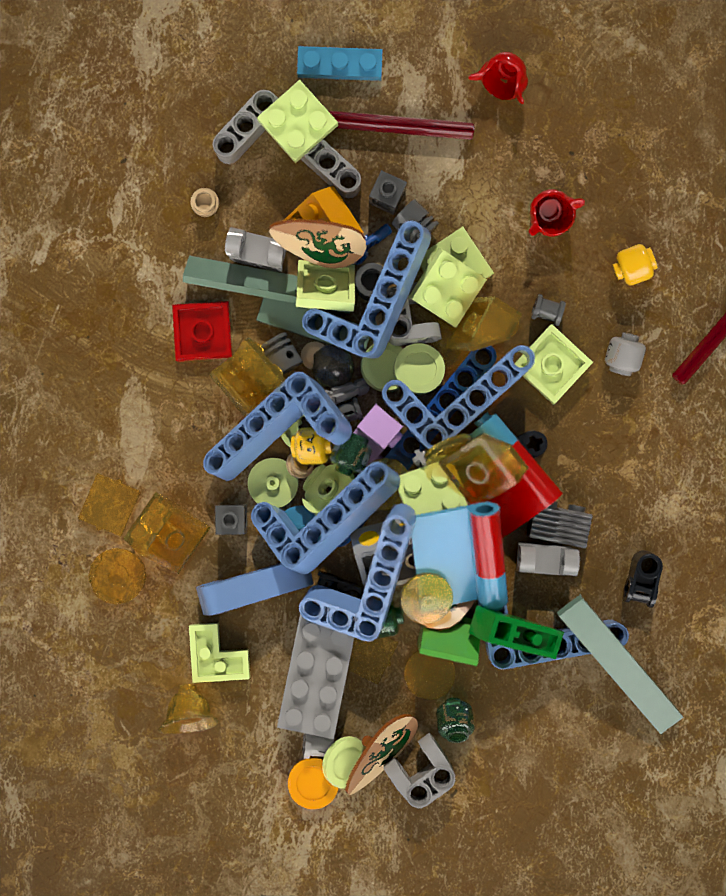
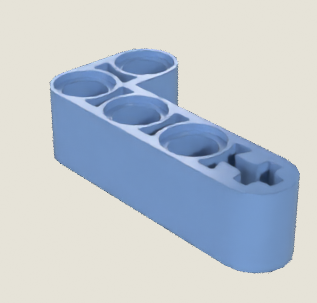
M279 563L229 579L197 586L196 589L203 615L210 616L314 584L311 572L301 574Z

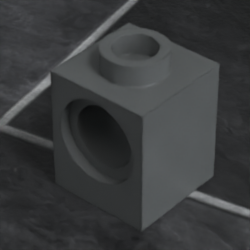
M381 170L369 195V204L395 215L406 191L407 182Z
M247 505L215 506L216 535H241L248 533Z

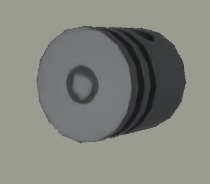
M414 199L395 217L392 225L399 231L405 222L416 221L427 228L431 235L438 227L439 222H434V217H429V212ZM418 229L410 234V243H415L420 238V231Z
M367 263L360 267L356 273V291L366 301L370 300L383 269V266L380 264Z
M286 332L271 338L257 348L259 353L262 352L260 355L262 359L266 358L264 362L274 379L287 374L303 363L294 345H290L291 340L289 338L286 339L288 336Z

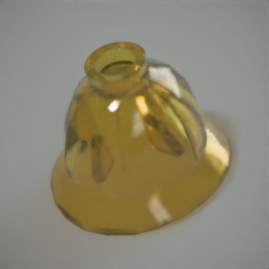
M183 684L179 686V692L171 698L167 708L166 720L162 722L158 732L162 734L197 732L218 725L219 720L211 714L207 700L196 691V685Z

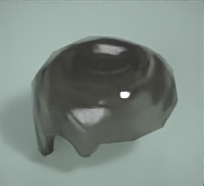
M332 344L322 347L314 354V364L311 369L313 378L323 388L331 390L333 387L341 386L351 381L355 369L354 361L349 351Z

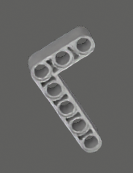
M269 90L256 92L215 136L213 148L221 162L226 164L236 162L265 131L264 127L257 120V117L264 111H260L258 107L262 102L273 104L278 99L274 93ZM250 122L253 124V128L249 132H241L239 130L241 124ZM324 139L301 158L329 186L334 185L340 196L353 198L360 192L361 177L359 172ZM224 143L234 144L233 150L229 153H222L220 148ZM330 158L334 160L335 165L331 169H324L320 166L321 161ZM346 177H351L356 181L355 186L349 189L344 188L340 183Z

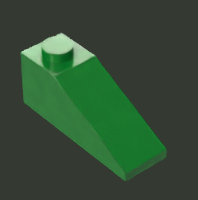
M477 605L468 633L488 643L556 659L564 631Z

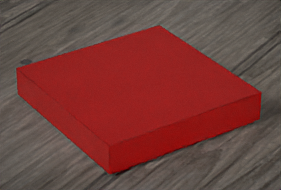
M229 301L172 305L175 360L177 362L233 358Z

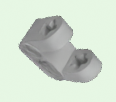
M230 227L225 244V253L230 260L261 269L282 272L286 249L280 246L273 238Z
M417 282L413 283L396 325L403 326L406 329V333L396 335L392 332L389 343L394 346L415 343L426 344L442 338L439 323L431 322L412 325L409 304H416L417 302L410 299L409 295ZM396 286L387 289L388 298L395 296L397 292ZM382 311L383 322H384V321H385V313H384V311Z
M518 542L516 571L552 575H578L580 555L577 549L564 545Z
M430 733L421 738L418 743L431 763L415 775L409 777L396 758H393L383 766L397 790L415 808L426 807L450 790L455 783L453 767L442 748ZM440 769H444L449 772V775L445 780L439 781L434 778L435 773ZM416 786H421L426 789V792L421 797H415L411 794V790Z

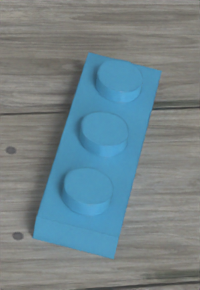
M298 46V78L381 81L382 49Z

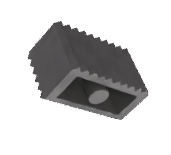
M555 501L529 520L526 535L528 537L586 548L592 514L585 513L586 507L569 504L567 510L557 508L558 502Z

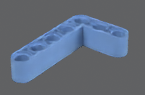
M408 221L402 224L359 325L332 313L314 308L308 310L303 316L302 325L305 331L358 356L371 359L380 357L386 349L429 247L431 235L428 229L416 221ZM418 229L420 231V238L415 243H410V234ZM407 257L408 266L406 269L399 271L398 262L401 258ZM395 284L397 292L395 296L388 298L387 289L390 285ZM380 311H384L385 321L381 325H377L376 315ZM322 316L323 325L317 330L315 328V320L317 317ZM343 327H347L348 337L341 341L339 333ZM371 337L374 341V347L370 352H366L364 344Z
M522 345L513 348L436 418L402 381L391 380L386 383L382 390V399L426 449L438 450L445 446L534 365L535 356L533 351L527 346ZM520 352L526 356L527 363L525 367H517L514 364L513 355ZM498 371L504 374L506 381L503 387H497L492 383L491 376L493 372ZM392 386H397L403 391V397L398 402H393L387 397L386 392ZM472 391H480L483 394L484 403L481 406L477 407L471 404L469 396ZM413 407L418 408L422 413V420L416 424L410 423L406 418L407 410ZM451 410L461 412L463 420L459 426H453L449 423L447 416ZM430 429H436L441 434V441L435 446L430 445L426 441V433Z
M294 372L206 454L203 466L205 471L226 481L234 479L302 415L305 416L318 435L335 445H343L350 439L352 427L317 381L303 372Z
M381 462L371 463L300 532L282 509L267 502H260L255 505L251 512V520L282 565L298 573L308 574L396 492L400 485V477L397 472ZM385 474L383 481L379 483L380 478ZM364 494L362 501L358 503L359 498ZM342 515V519H341V521L338 523V519H339V517ZM321 535V539L317 543L318 537Z
M397 504L387 516L381 530L362 600L325 586L315 585L309 588L299 605V612L304 619L363 641H373L378 637L388 615L415 525L416 514L412 507L407 504ZM394 519L402 520L405 525L397 524ZM387 545L394 546L397 551H392ZM380 571H385L390 576H385ZM373 596L379 597L382 601L375 599Z
M507 605L498 611L508 614ZM603 620L609 629L613 627L618 628V640L625 646L629 639L627 629L617 621ZM569 627L558 629L564 631L562 637L564 645L558 650L556 659L536 654L525 656L520 650L485 641L488 658L499 669H510L591 653L585 646H580L579 639ZM499 648L508 649V656L503 661L494 659V653Z

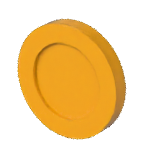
M310 756L309 759H301L290 771L288 778L289 793L292 799L304 808H323L330 804L337 795L338 788L329 783L323 774L322 764L324 758Z

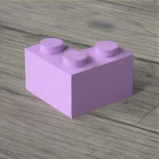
M375 404L357 426L350 439L339 450L364 470L363 466L367 467L373 462H381L384 459L380 453L386 446L392 449L403 436L399 432L403 426Z

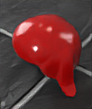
M511 52L498 53L487 61L477 73L468 76L470 80H481L485 89L494 97L501 100L517 98L520 104H524L522 94L528 85L527 69L523 60Z
M556 189L540 192L530 205L531 227L529 235L534 236L540 232L545 236L555 237L568 231L575 222L576 210L584 206L585 200L582 198L574 199Z

